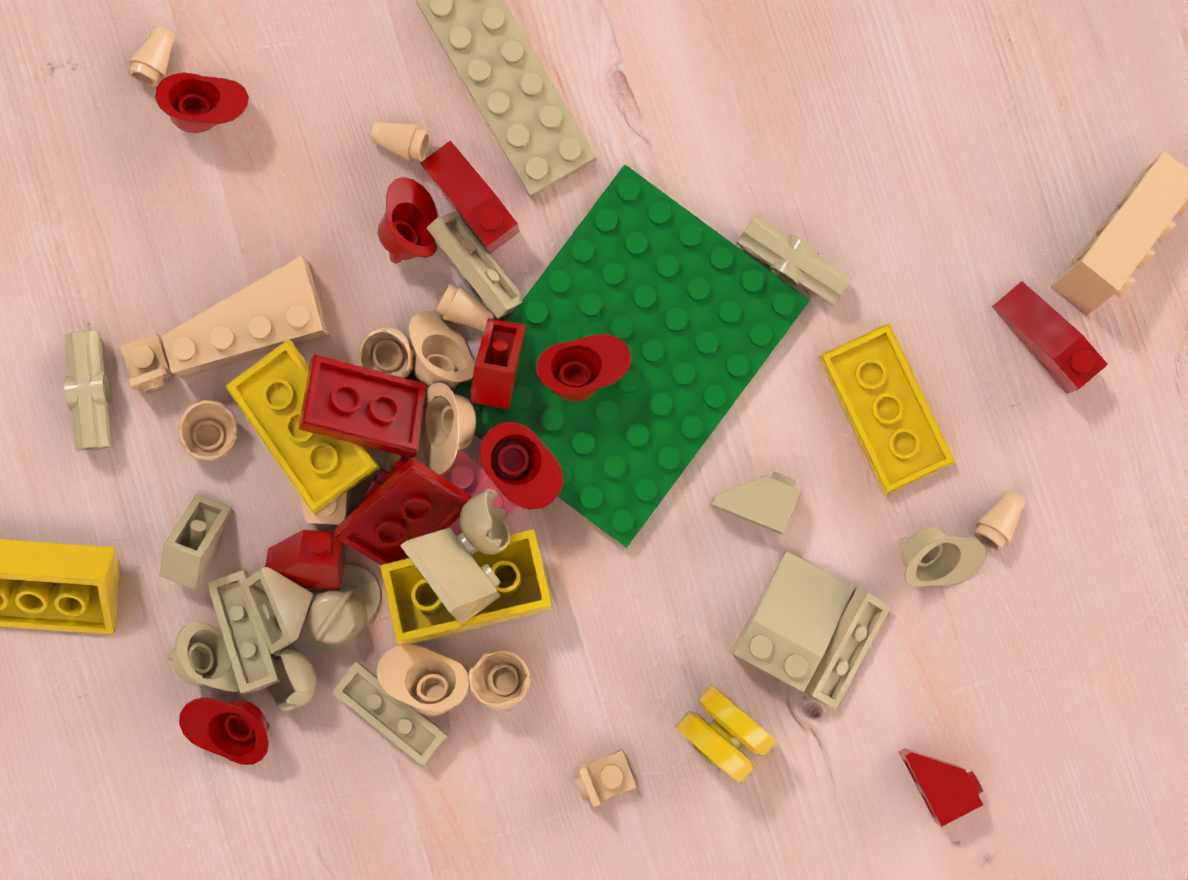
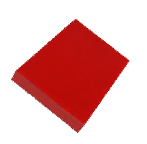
M314 354L310 360L298 430L414 458L418 453L427 384Z
M411 458L335 528V538L379 565L409 559L400 545L407 540L451 526L460 518L462 507L473 496L414 458Z

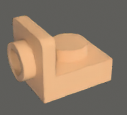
M155 333L120 346L131 378L127 380L130 388L137 391L142 390L143 394H148L165 388L164 381L175 378L171 373L159 334Z
M623 749L579 766L581 776L575 778L582 800L590 798L593 807L601 805V802L637 787Z

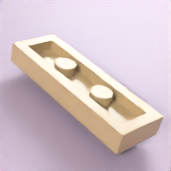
M456 211L436 218L427 227V230L434 237L437 246L446 252L457 266L462 278L472 285L482 298L485 307L493 312L498 319L515 311L522 303L523 295Z
M245 570L207 583L238 687L243 695L282 682L274 655L269 651L241 583L249 577L248 572Z
M857 587L835 629L822 660L804 692L837 709L891 606Z
M359 661L355 662L331 692L422 767L448 736L444 730L427 716L419 713L412 706L395 700L386 694L379 685L377 676Z

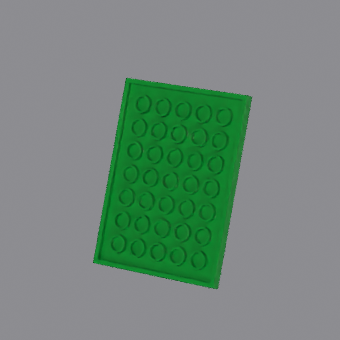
M624 164L524 297L522 303L507 320V322L526 325L509 409L471 403L476 414L474 435L482 440L490 429L501 423L515 422L528 427L554 455L562 468L563 484L561 492L557 497L627 548L810 300ZM598 334L616 336L626 343L631 353V364L627 373L619 381L599 388L589 399L580 402L564 400L558 395L553 394L541 382L537 374V362L541 354L551 346ZM473 378L469 381L460 382L453 393L461 395L470 401Z

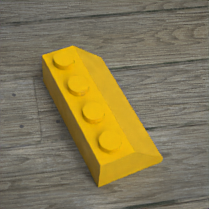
M532 529L509 535L510 543L500 553L490 555L477 550V552L471 555L480 568L488 564L501 582L495 588L501 596L463 625L447 610L410 558L380 565L396 642L401 646L415 644L554 611L535 530Z
M0 539V627L114 635L121 575L116 547Z

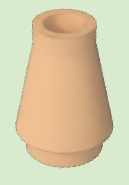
M155 26L149 37L129 60L131 67L128 73L137 81L156 87L159 80L161 81L165 78L172 44L176 38L175 35L163 27Z
M376 121L373 125L371 143L380 145L410 162H413L415 159L424 160L429 150L430 131L424 130L420 124Z
M449 284L435 309L436 312L443 315L442 319L472 327L482 332L485 330L487 319H493L495 315L461 285L457 288Z
M1006 491L1002 498L975 524L977 527L974 533L976 539L996 551H1001L1004 545H1009L1021 511L1026 504L1024 499L1011 491Z

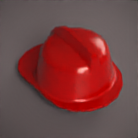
M182 72L171 74L162 79L156 87L155 99L158 107L169 115L171 122L177 128L188 133H201L217 124L233 121L242 115L248 107L249 95L245 87L236 81Z
M401 177L395 179L388 186L386 213L378 225L377 234L379 240L389 252L390 261L394 264L416 257H431L438 247L434 237L427 230V227L437 218L436 205L424 186L411 178Z
M607 334L591 335L549 347L541 354L537 362V374L541 382L553 394L570 402H580L589 399L599 388L619 381L629 369L631 353L626 343L616 336Z
M509 422L493 427L484 436L479 449L480 463L488 477L507 499L516 506L528 510L542 509L554 502L560 494L563 484L562 468L554 455L534 432L525 425Z
M207 697L198 698L185 704L180 712L179 725L183 735L192 744L241 765H253L261 761L268 752L269 739L267 732L270 724L266 721L265 715L260 708L252 702L233 700L226 703Z

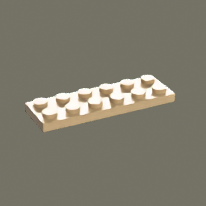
M416 0L422 14L530 198L596 161L593 150L504 0Z

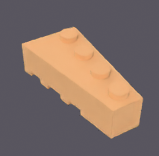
M1165 151L1146 167L1117 203L1121 208L1114 209L1095 232L1098 235H1095L1072 259L1071 263L1074 266L1062 276L1060 275L1051 286L1053 290L1086 316L1114 294L1121 297L1131 287L1135 279L1130 275L1136 267L1142 269L1154 256L1156 251L1151 247L1156 240L1162 242L1174 229L1176 223L1172 219L1176 213L1181 215L1188 209V169Z
M301 255L161 335L171 373L183 378L270 353L286 340H290L294 345L329 336L309 262Z

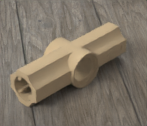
M756 215L736 243L754 257L770 266L769 269L785 282L794 286H802L831 306L836 304L852 279L847 273L818 256L819 252L812 245L794 235L787 236Z
M98 331L71 332L65 335L68 376L64 379V394L66 404L72 410L75 449L84 451L112 447L108 406L112 403V387L109 375L104 371L101 333Z

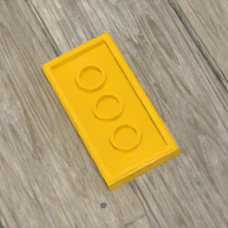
M890 323L818 356L884 495L956 462Z
M286 340L225 387L313 514H318L380 467L365 446L298 430L309 365L293 342Z

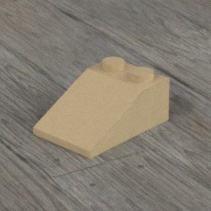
M446 528L407 540L400 545L447 610L462 625L501 596L495 588L501 583L488 564L481 568L471 556L477 552V549L467 541L463 532L456 536L451 528Z
M786 550L730 652L804 693L824 656L854 587Z

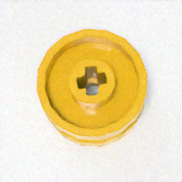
M711 684L698 700L700 706L714 718L713 721L708 723L696 712L688 711L675 727L693 743L692 747L717 769H723L742 784L754 770L752 760L739 749L740 746L744 744L757 756L765 757L778 741Z

